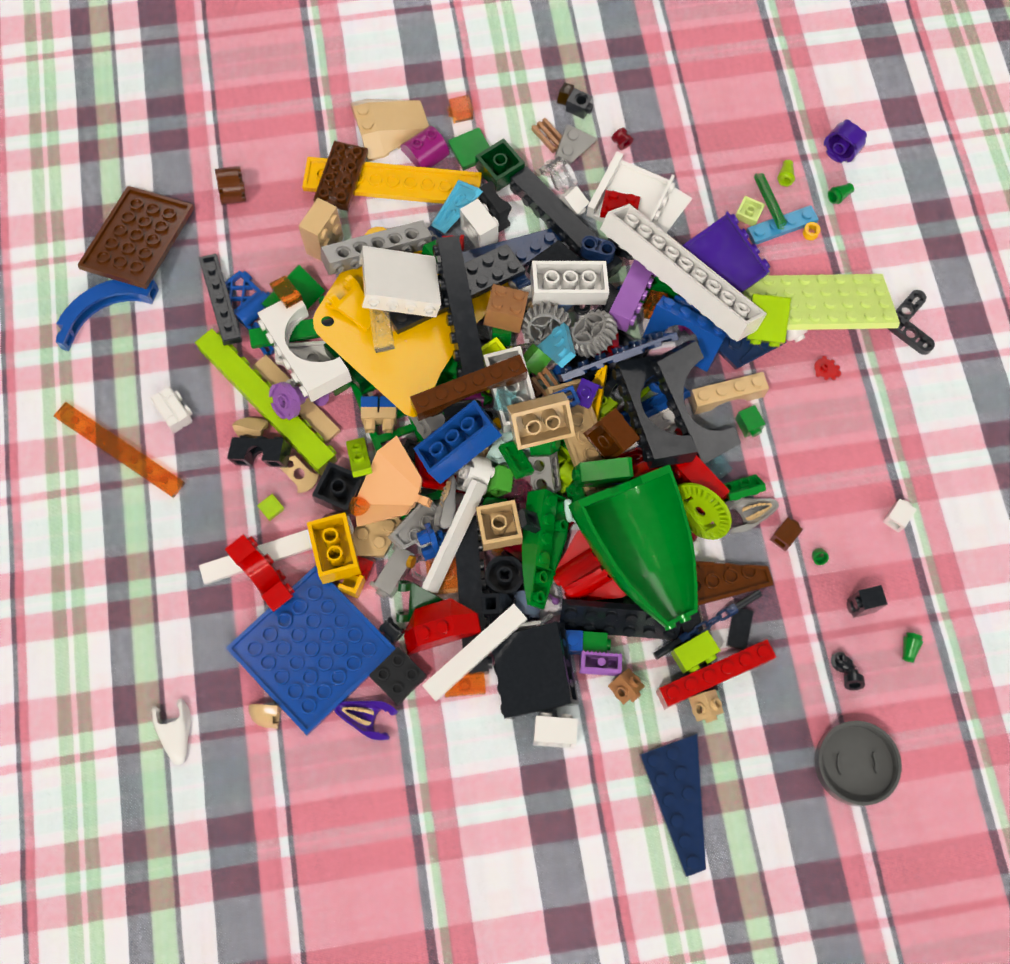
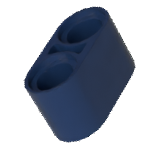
M590 235L582 239L580 249L582 257L592 261H606V264L613 261L615 253L613 242Z

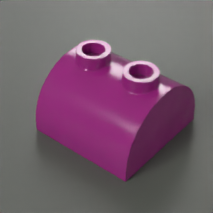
M428 126L401 144V151L416 167L431 168L449 156V149L444 138L433 126Z

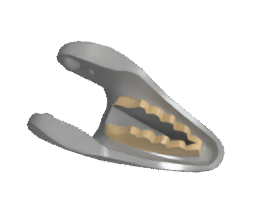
M454 475L450 476L443 488L444 491L441 493V501L434 513L432 530H434L436 535L438 530L444 531V529L451 525L455 515L457 484Z
M741 498L736 501H727L725 504L728 509H735L743 519V525L732 527L729 531L730 535L746 532L754 528L778 509V502L770 498Z

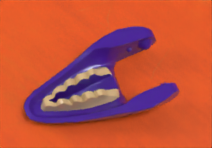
M343 701L335 709V713L340 718L373 740L390 739L388 733L384 732L381 734L379 731H374V721L378 712L384 710V712L388 711L393 716L398 714V711L382 701Z

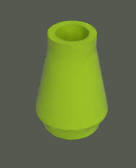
M791 160L783 162L777 177L779 184L784 187L792 185L795 181L794 163Z

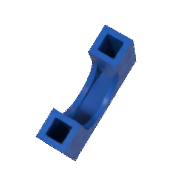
M663 295L656 304L642 338H645V335L652 332L662 331V333H667L668 328L674 325L687 327L696 335L698 345L704 356L695 366L707 372L714 362L727 333L715 326L714 322L707 319V317Z

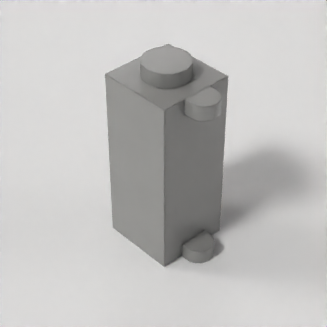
M393 545L392 549L395 551L377 580L369 583L370 586L375 588L377 595L382 598H393L398 590L399 580H404L411 569L406 567V561L410 555L415 556V554L406 549L400 550L396 545Z

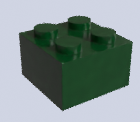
M504 138L475 156L476 169L482 173L487 182L492 181L494 183L496 192L509 185L510 178L525 167V162Z

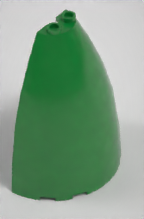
M670 464L568 505L582 535L598 561L629 598L661 624L665 631L675 628L678 621L684 623L691 620V615L698 612L696 558L691 529Z

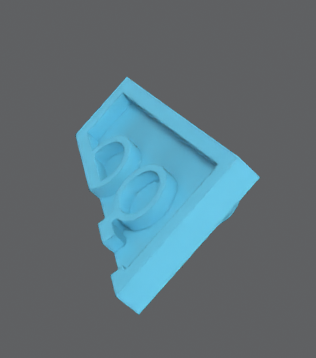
M458 180L431 226L445 234L460 218V209L476 200L483 191Z
M564 322L560 326L555 327L551 334L537 346L561 368L576 356L569 326Z

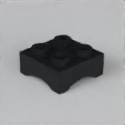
M489 181L479 187L483 192L478 199L488 207L489 214L498 220V232H501L510 226L508 215L512 207L498 196L494 183Z
M399 647L369 674L370 678L398 706L427 678L426 674Z

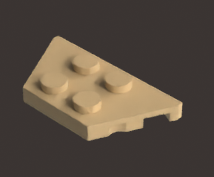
M399 517L359 527L356 526L352 537L357 556L362 558H385L393 543L387 536L401 522Z

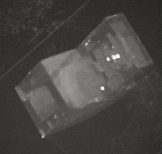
M560 156L554 160L546 161L539 168L541 175L551 178L555 189L565 193L570 187L578 184L571 166Z

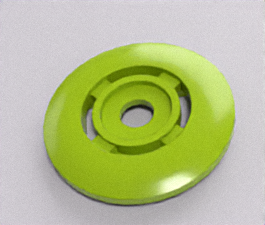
M682 483L678 485L691 532L698 537L709 540L724 537L732 525L731 514L724 501L715 492L703 485L696 483ZM696 507H700L705 512V515L699 514Z

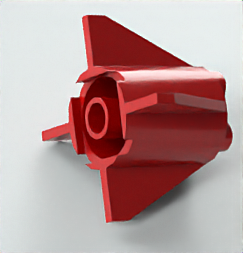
M578 530L556 568V575L553 576L555 583L564 589L566 599L591 601L616 599L626 596L604 570L581 531Z

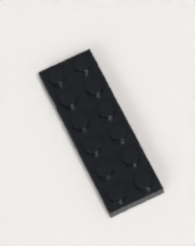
M562 599L559 621L565 624L566 630L666 640L677 639L682 624L678 621L675 628L665 631L661 624L636 604Z

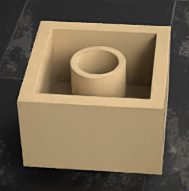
M515 500L476 507L483 551L522 544L523 536Z

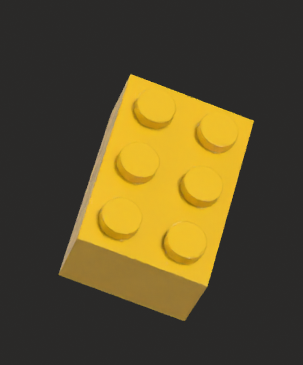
M345 512L307 522L317 571L322 584L361 574L349 521Z

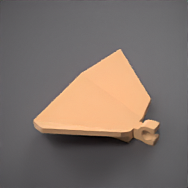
M398 436L394 437L376 452L371 464L373 473L366 475L354 502L356 524L358 527L407 515L412 508H415L416 503L428 508L431 507L433 501L420 495L422 492L421 475Z

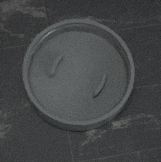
M848 721L837 725L823 735L816 748L814 761L817 777L823 788L833 798L850 806L877 804L888 798L899 783L902 763L898 748L892 738L874 724L864 721Z

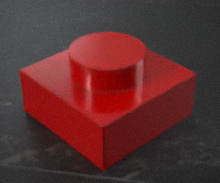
M357 556L361 570L360 575L364 576L365 580L368 581L374 562Z

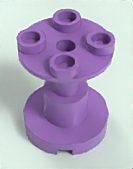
M284 381L272 385L269 391V397L273 398L271 406L281 419L287 418L291 420L297 417L300 413V405L304 404L306 398H308V396L304 397L299 386L292 387ZM330 393L313 401L316 406L326 405Z

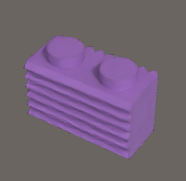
M584 650L581 652L579 674L619 676L622 673L621 653H597L596 651L585 652Z

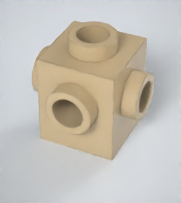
M716 690L703 692L688 698L697 722L705 720L706 723L718 720L717 715L724 713Z

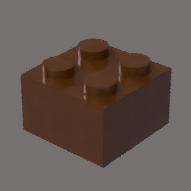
M616 408L583 433L604 460L615 459L640 439L636 431L630 427L624 416Z

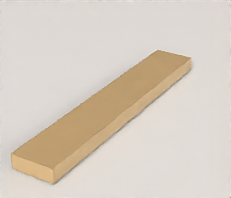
M267 355L252 366L253 369L258 370L262 375V379L265 382L268 381L271 385L283 381L286 382L290 379ZM306 398L305 403L300 405L299 416L311 425V429L315 433L318 432L323 437L326 444L341 432L309 398Z

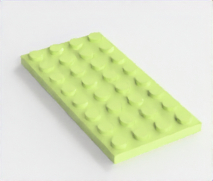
M883 274L767 275L742 292L749 300H751L753 294L791 298L787 330L898 328L900 324Z

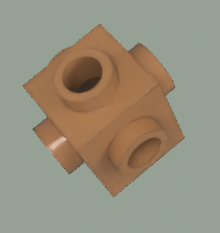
M630 668L621 673L608 685L615 697L623 705L629 700L633 703L641 696L639 691L645 687L640 678Z

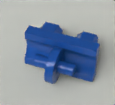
M430 522L424 524L425 530L416 533L420 546L430 542L429 546L421 548L425 561L436 557L439 546H441L446 536V533H443L442 530H438L437 535H435Z

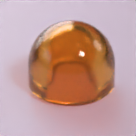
M353 497L349 504V511L354 516H361L368 511L370 505L361 497Z

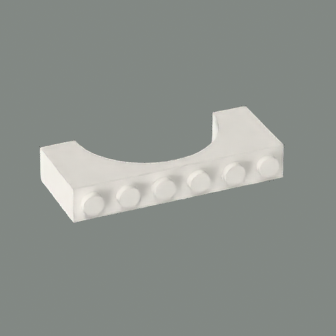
M298 293L257 313L260 319L257 321L262 331H267L265 335L269 343L275 344V352L278 357L282 356L284 358L282 362L287 370L291 369V377L296 384L299 382L301 385L299 389L304 397L308 396L310 401L313 402L352 381L349 370L340 357L326 362H310L297 357L290 351L289 339L293 330L302 320L309 316L307 308Z

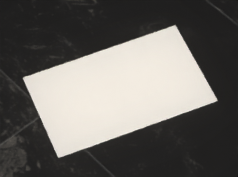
M675 187L672 193L668 192V201L665 207L661 206V215L658 221L654 220L653 222L666 233L692 200L690 196Z

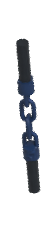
M756 590L735 604L728 605L712 619L699 623L692 631L688 633L685 631L677 636V639L653 652L655 659L658 660L690 641L695 635H700L711 629V626L715 623L724 621L737 614L740 609L762 597L761 591ZM726 612L727 616L722 618V615L720 614ZM705 624L707 628L699 632L697 628Z

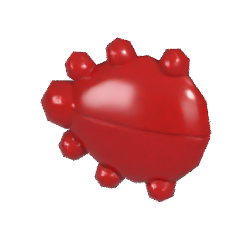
M823 356L815 362L816 377H824V380L831 378L834 381L836 377L842 375L841 371H839L840 366L834 364L835 360H829L826 356Z

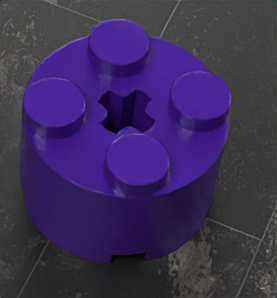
M848 119L840 122L824 140L827 155L838 163L843 161L851 162L865 146L866 131Z

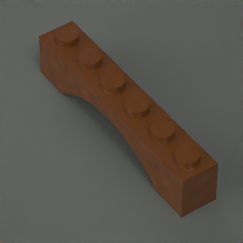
M519 354L410 396L411 405L418 421L436 415L452 404L474 394L494 388L510 386L526 380L528 371Z

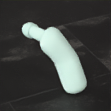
M565 499L564 512L566 520L569 523L571 521L576 523L568 506L572 501Z

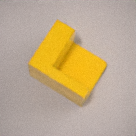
M362 575L345 578L342 584L339 583L338 589L342 593L358 599L366 580Z

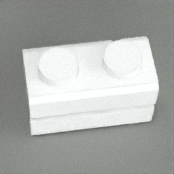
M167 387L151 397L152 402L173 433L192 423L193 420L190 415L193 413L187 404L184 406L181 404L180 401L183 398L177 390L173 392L171 387Z

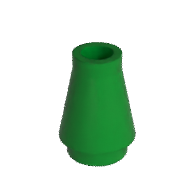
M851 183L832 187L827 195L829 201L833 204H840L854 192V186Z
M906 632V636H903V661L914 663L923 644V636Z

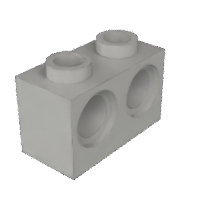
M557 452L552 455H531L528 457L530 464L535 470L530 475L532 491L546 489L553 493L560 491L562 488ZM542 479L545 480L547 486L543 484Z

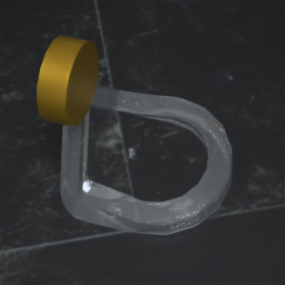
M410 555L406 561V567L411 568L414 579L424 582L426 577L416 573L415 564L419 561H425L424 557L419 556L416 558ZM433 559L426 560V562L433 563L434 561Z

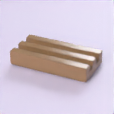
M543 118L542 122H537V125H533L531 130L554 153L557 151L562 135L546 118ZM539 129H541L546 134L548 139L542 134V132Z
M546 367L542 372L537 373L536 377L531 378L544 396H547V394L538 382L539 379L543 381L547 388L551 387L544 378L547 374L554 385H559Z

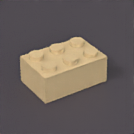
M320 198L316 199L298 226L306 254L322 261V246L343 240L344 235L337 207Z
M564 392L507 406L513 440L518 450L575 436L570 403Z

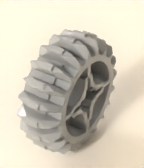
M550 301L547 305H544L543 302L540 303V306L534 304L533 308L529 307L527 313L524 314L522 333H525L524 337L529 339L530 344L535 343L538 346L551 334L555 327L560 326L563 322L569 326L570 330L572 327L571 318H569L568 312H564L563 307L558 308L557 303L554 306L551 305Z
M598 309L596 312L591 310L589 314L585 313L582 318L579 317V320L574 322V327L570 328V334L574 350L581 357L585 356L586 358L590 356L595 357L597 353L601 355L603 350H607L609 345H613L612 341L617 339L618 326L612 315L605 310L600 311Z

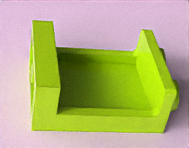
M753 294L751 301L766 312L767 315L757 331L746 336V340L750 341V344L761 345V342L769 343L768 346L780 347V344L783 345L786 340L791 298Z

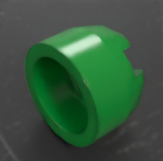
M817 548L812 552V560L817 565H824L829 560V555L822 548Z

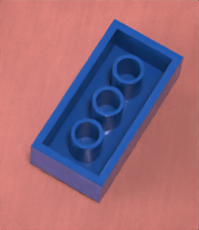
M474 399L413 449L427 472L441 484L500 438L502 434L487 412Z

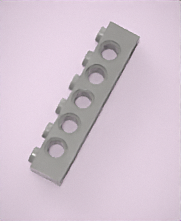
M421 220L322 246L321 260L329 275L339 274L343 271L362 267L359 264L362 246L413 253L422 251L423 245L431 242L432 235L424 221Z

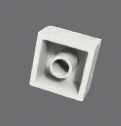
M476 199L460 209L461 229L475 248L498 242V220L489 214L488 207L484 203L482 204L479 199Z
M540 713L539 716L535 717L533 745L574 749L577 741L578 719H573V715L561 714V717H552V713Z

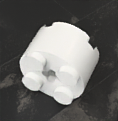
M477 455L455 472L456 489L466 492L472 479L487 486L490 478L495 474V467H492L491 460Z

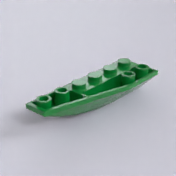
M546 489L528 492L526 509L537 513L541 530L535 534L523 529L522 569L527 605L538 609L545 608L553 583V576H555V571L566 542L569 523L564 512V500L567 498Z

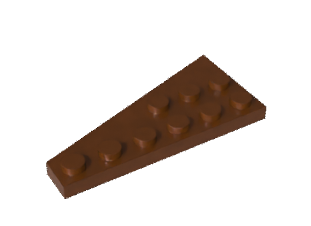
M696 561L698 606L774 585L768 566Z

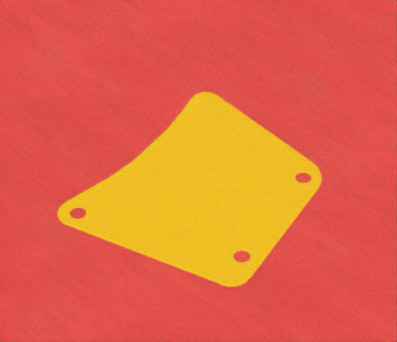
M373 227L369 229L365 233V235L387 229L383 227ZM420 250V251L413 252V253L421 254L422 251ZM362 267L341 272L314 314L313 325L316 333L399 410L408 416L416 417L411 405L410 396L435 387L442 370L452 357L453 350H455L454 344L450 343L449 334L451 333V328L446 323L447 311L397 334L395 329L392 331L388 327L392 325L383 311L373 309L378 319L365 331L338 310L325 305L326 297L330 293L335 294L341 300L349 291L343 286L346 282L344 279L348 275H352L364 292ZM505 283L501 286L509 287V284ZM491 291L472 299L476 324L486 314ZM329 316L333 318L334 324L328 327L324 326L321 323L322 318Z

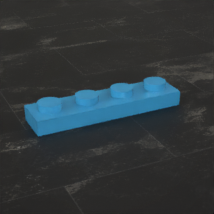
M810 205L784 214L787 222L783 226L784 229H778L774 220L770 219L748 227L746 232L752 243L757 245L805 228V225L809 222L817 223L819 219Z

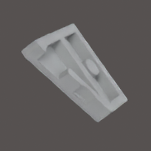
M567 124L554 158L570 165L597 138Z

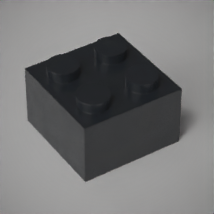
M329 462L312 497L316 503L339 513L345 512L346 516H350L365 478L364 476L353 478L352 471Z

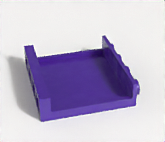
M727 211L725 212L726 215L682 246L742 293L770 274L769 268L771 267L765 258L762 260L759 257L760 251L757 246L750 244L748 241L750 237L746 230L739 228L737 217L734 214L730 215Z

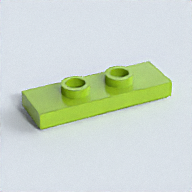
M365 438L346 441L353 478L372 474Z

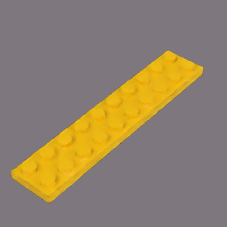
M307 157L302 186L303 191H317L328 158ZM365 162L354 196L444 204L458 180L477 188L481 187L482 173Z

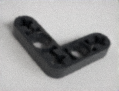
M914 290L896 309L900 322L899 327L887 329L918 353L927 355L935 347L934 340L909 321L925 303L927 296L921 290ZM916 297H919L920 299L914 305L912 303L913 300ZM902 308H908L911 314H904ZM906 331H912L915 337L909 338L906 335Z

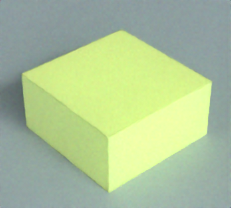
M745 196L735 216L743 223L750 226L756 225L765 204Z

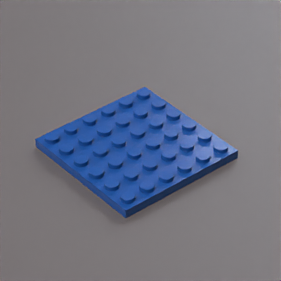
M316 566L292 586L295 592L290 600L275 612L268 608L226 647L230 654L307 736L370 677L369 674L396 649L332 582L322 584Z

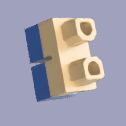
M361 396V420L365 433H374L376 425H382V430L385 433H393L394 426L397 425L398 408L385 396H380V403L378 396Z

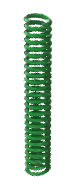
M756 173L754 179L778 229H784L783 226L787 222L764 174L760 173L757 175Z

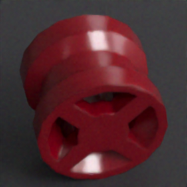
M624 127L618 129L611 137L612 141L618 144L619 150L626 149L633 142V137L627 134V130Z

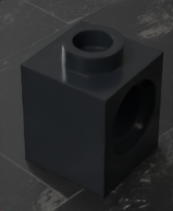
M574 88L567 99L566 112L584 119L587 113L590 114L593 109V96Z

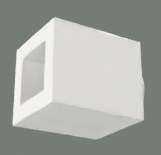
M578 186L570 187L559 197L578 216L586 211L585 207L590 203Z
M899 499L893 504L883 523L899 533L907 526L917 509L912 507L910 502Z

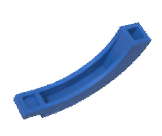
M109 280L88 289L73 300L61 314L56 323L61 329L56 336V343L62 350L69 352L82 325L93 314L107 306L126 301L153 304L159 290L157 284L152 280L148 288L144 289L117 280Z

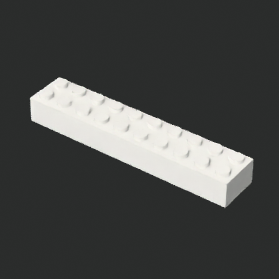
M631 204L608 211L600 230L608 238L615 241L620 248L632 255L635 260L643 264L648 271L654 273L660 281L666 283L675 293L681 295L687 303L698 309L703 316L714 322L715 326L721 328L730 338L736 341L757 331L767 315L766 312Z

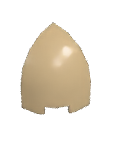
M248 417L235 421L232 426L238 437L244 435L250 438H257V436L263 435L264 429L268 430V420Z
M249 705V714L258 726L278 729L281 713L279 706Z

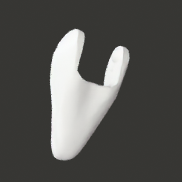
M182 698L178 699L177 702L180 716L174 722L161 724L160 709L157 706L152 707L154 729L167 755L176 765L182 764L185 761L191 723L189 707Z

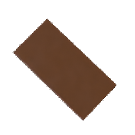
M334 141L313 201L315 202L317 198H320L336 206L337 209L348 211L368 155V148Z

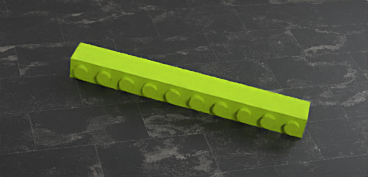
M210 329L195 341L199 351L268 420L278 433L320 476L329 462L334 464L337 462L335 455L337 452L331 445L326 446L323 443V437L318 432L314 433L310 429L312 428L305 419L301 420L298 416L291 420L287 418L281 419L274 412L271 406L273 398L269 397L272 385L268 381L264 382L261 379L262 375L258 370H252L249 367L250 363L244 356L240 358L237 355L238 351L232 344L223 346L220 332L216 333L213 329Z

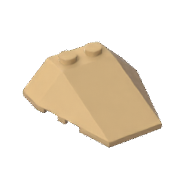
M364 99L350 103L354 119L357 121L362 137L363 147L368 148V162L384 158L396 148L400 149L401 144L429 126L421 100Z

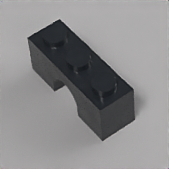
M241 435L240 437H232L227 459L235 465L253 466L255 457L263 453L261 460L269 467L287 468L292 446L282 437L268 439L263 436L250 438Z

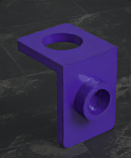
M582 378L576 391L580 400L579 405L590 409L598 389H603V386Z

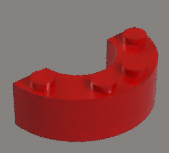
M243 534L227 546L225 551L235 564L252 580L261 593L263 600L275 612L293 597L295 590L288 582L284 581L287 577L281 569L276 570L272 565L275 562L268 553L264 555L257 547L259 544L252 536L248 538Z

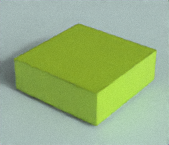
M273 494L257 505L269 521L285 510Z

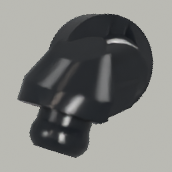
M843 652L833 654L831 657L832 667L836 671L847 673L843 678L844 687L852 691L864 688V676L859 674L858 669H855L856 666L852 660Z

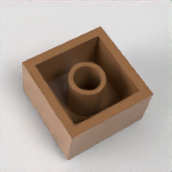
M493 284L483 325L520 333L529 292Z

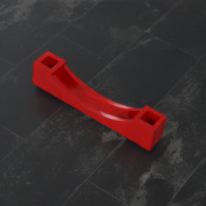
M768 639L664 685L658 688L656 693L664 710L720 683L767 664L777 657Z

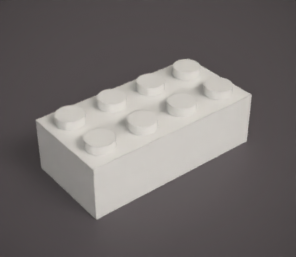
M532 261L530 270L532 305H540L541 302L547 305L549 301L551 305L556 303L558 305H606L609 295L606 261Z
M521 346L483 355L485 367L519 354L526 367ZM528 372L526 380L510 386L491 389L503 433L512 431L507 406L536 399Z

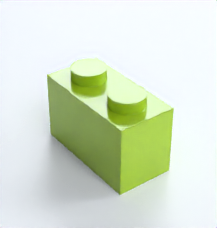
M707 630L674 649L671 655L683 674L688 671L691 674L701 668L699 665L706 661L709 664L716 660V655L721 650Z

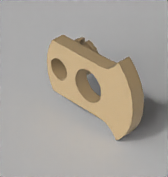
M295 455L289 457V461L294 464L293 467L281 468V470L296 484L298 488L297 493L309 491L315 486L318 480V473L310 472ZM296 469L304 470L305 476L302 479L294 477L293 473Z

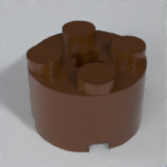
M233 166L215 169L221 205L246 202L241 167Z

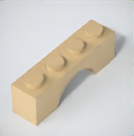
M760 372L693 389L688 399L693 413L696 415L711 411L728 401L736 399L751 401L765 397L769 386L764 373Z

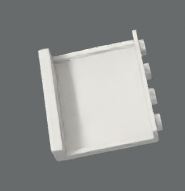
M617 151L588 205L586 216L603 223L605 218L600 217L605 192L608 190L640 196L638 211L652 222L654 220L658 221L661 215L660 208L661 206L665 207L669 198L667 194L668 192L672 193L675 187V183H673L675 175L672 174L670 180L623 161V153Z
M362 246L359 256V264L362 265L365 296L362 308L437 317L441 306L434 256Z

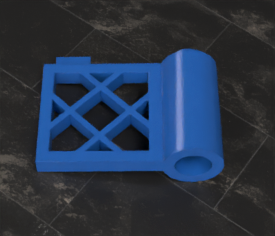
M239 270L225 284L227 291H230L231 305L232 301H241L240 305L233 309L237 320L242 326L247 328V326L259 318L257 313L265 309L261 303L270 293L261 291L251 281L252 277L246 271L242 273ZM242 278L244 280L243 286H234L238 279ZM242 290V296L233 297V291ZM246 290H254L256 292L252 296H245Z

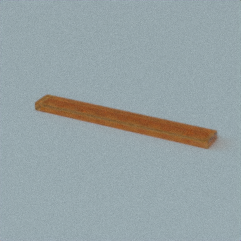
M67 402L54 414L53 417L173 499L186 484L183 480Z

